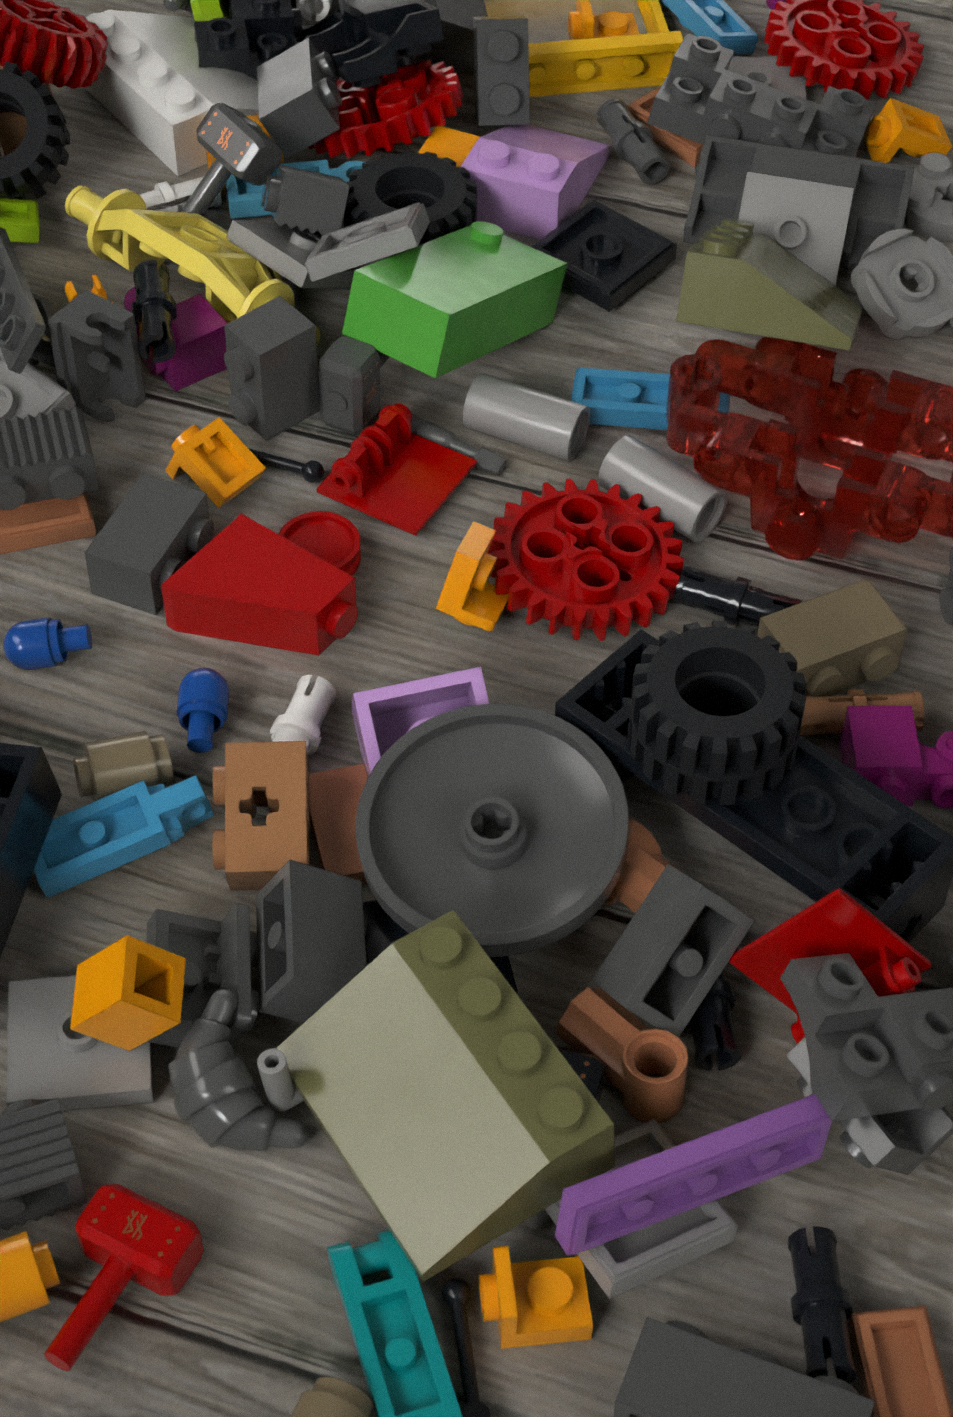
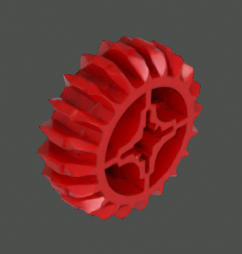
M0 0V65L4 67L5 62L17 64L23 74L28 69L38 77L41 84L49 83L58 88L67 86L76 89L92 86L93 82H97L99 72L103 71L107 59L106 50L108 42L107 36L95 23L88 21L84 15L76 14L70 8L59 6L53 1Z

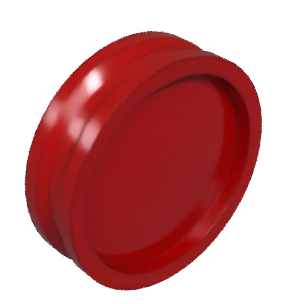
M324 511L304 513L288 521L279 532V535L351 576L359 568L361 562L359 532L351 521L341 515Z

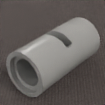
M480 373L474 379L468 391L462 419L463 425L466 428L567 461H573L579 454L587 435L590 422V408L583 404Z
M630 435L622 437L611 447L599 471L598 480L600 486L609 490L615 484L620 485L619 497L625 500L637 493L641 494L640 509L644 510L658 506L661 508L660 522H673L675 531L696 543L703 541L712 533L726 509L728 495L725 490Z

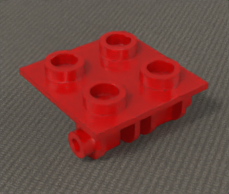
M395 403L394 405L383 407L379 412V419L373 426H367L360 436L352 442L351 450L344 458H338L333 463L332 472L316 489L317 493L417 536L476 466L477 460L411 433V411L404 404Z
M841 888L836 889L738 950L729 960V963L797 1014V1021L791 1025V1033L797 1044L805 1037L804 1030L792 998L780 979L791 959L850 953L878 997L915 992L914 986L922 980L921 973L932 967L930 960Z

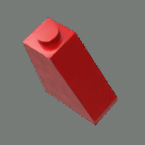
M242 513L161 584L166 624L174 631L319 656L337 638H344L352 630L358 617L355 577Z

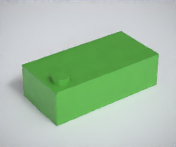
M483 221L473 222L470 226L354 270L342 334L373 345L375 350L436 379L552 324L568 263L503 235V229L495 224Z

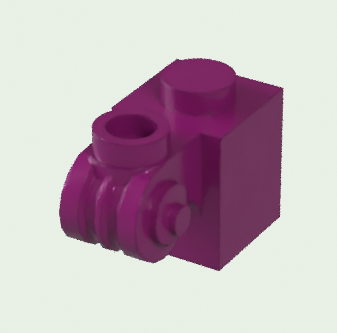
M135 287L131 288L124 296L123 309L131 313L132 302H136ZM201 294L176 304L177 318L173 320L172 325L176 344L174 356L165 362H151L152 354L151 346L149 345L150 356L147 360L143 358L148 370L153 375L160 374L175 392L227 369L224 362V353L227 352L224 325L228 323ZM136 325L137 337H138V344H139V329H138V326Z
M912 705L847 706L839 745L841 762L906 806H913L914 800L932 799L933 803L938 807L953 808V731L940 735L936 741L935 748H932L918 741Z

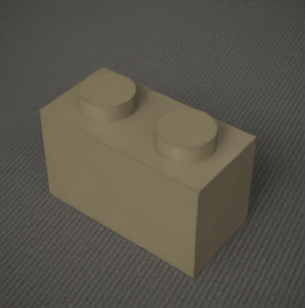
M867 578L761 617L757 637L764 638L769 635L780 642L779 653L790 652L798 662L796 672L804 674L806 682L804 695L823 697L837 695L843 690L867 681L875 682L882 680L893 671L898 670L907 628Z

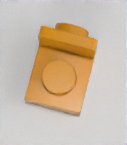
M576 0V11L568 13L569 40L639 34L633 12L609 11L601 15H593L589 0Z
M890 98L881 112L871 119L863 137L871 160L889 163L899 148L912 157H920L928 153H941L946 156L953 147L940 116Z
M218 417L203 429H200L196 424L192 425L175 439L171 445V449L175 453L165 472L172 479L186 472L220 509L262 476L266 467L227 424Z
M473 521L455 553L435 609L453 616L465 625L477 626L486 631H493L508 603L509 594L496 595L494 592L495 585L488 582L497 561V557L488 554L496 530Z
M508 1245L493 1247L492 1274L479 1275V1291L483 1322L497 1321L501 1349L592 1340L593 1322L584 1264L579 1256L511 1263Z

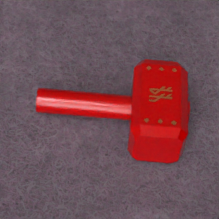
M118 1183L104 1184L99 1187L77 1219L75 1232L84 1255L103 1267L45 1351V1358L57 1368L63 1371H70L130 1280L161 1296L178 1294L200 1262L204 1252L201 1232L193 1221Z

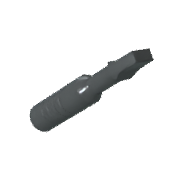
M412 414L410 421L411 433L477 460L476 468L497 476L501 474L507 463L505 458L484 447L478 449L460 441L453 432Z

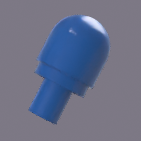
M50 617L25 620L14 624L7 631L3 641V649L7 659L20 669L33 670L54 667L60 662H66L67 652L92 649V634L88 624L63 627L60 619L52 620Z
M198 668L192 670L182 679L178 691L177 716L179 723L188 731V749L197 753H205L212 749L213 734L223 727L228 717L229 687L225 678L213 669Z

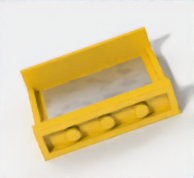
M484 0L488 16L524 15L528 18L529 97L662 86L669 74L674 55L684 40L681 31L669 32L659 0H589L593 15H601L609 11L633 12L639 34L569 40L568 13L576 11V0Z

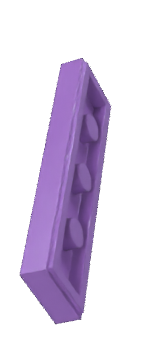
M813 1094L566 1187L562 1193L555 1237L567 1256L576 1255L819 1160L822 1157L832 1121L817 1096Z

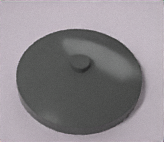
M482 704L458 708L428 719L399 738L376 763L362 790L356 816V842L366 882L375 899L393 921L408 933H411L454 910L489 957L512 956L546 947L563 939L586 923L602 907L616 886L625 864L629 841V816L624 788L617 771L602 749L588 735L560 717L538 709L512 704Z

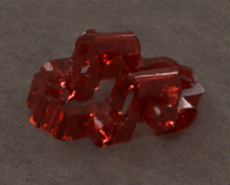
M763 337L756 343L754 349L725 340H708L699 346L695 354L684 355L671 364L666 405V418L668 421L666 441L668 446L678 453L694 457V468L705 482L717 488L749 497L751 529L754 532L765 535V540L769 547L778 555L786 559L798 561L808 559L816 551L843 560L856 531L895 543L912 540L916 537L919 529L953 538V469L950 482L927 476L923 471L915 467L891 460L893 453L896 454L897 451H901L924 459L945 460L953 463V387L897 370H893L888 384L879 373L864 368L850 370L844 375L841 383L833 381L837 358L836 352L806 343L772 337ZM721 392L745 399L749 404L760 409L785 416L784 420L789 421L790 424L773 419L765 422L739 413L718 412ZM800 458L843 471L842 477H840L837 483L835 498H816L802 489L797 477Z

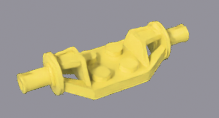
M79 185L68 194L65 202V211L70 217L76 218L88 226L86 235L88 247L95 256L106 261L114 260L129 271H134L139 263L146 260H156L158 271L160 265L166 259L172 260L179 265L177 271L182 276L206 284L207 302L227 323L278 296H281L293 307L295 305L294 293L290 286L281 280L279 273L231 243L226 237L228 231L200 214L146 210V203L142 197L129 189L115 190L103 198L89 187ZM315 326L316 345H318L320 340V330L317 326Z

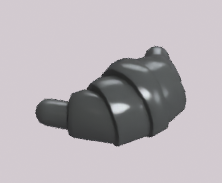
M225 988L215 991L210 997L201 1017L192 1022L182 1039L175 1060L168 1065L171 1085L176 1095L173 1104L177 1114L183 1122H189L197 1134L211 1148L221 1145L237 1150L266 1151L269 1146L291 1149L303 1146L309 1136L307 1126L300 1120L277 1118L275 1111L265 1108L260 1097L254 1091L257 1088L249 1069L241 1058H237L235 1050L230 1043L232 1030L228 1027V1024L238 1004L235 993Z

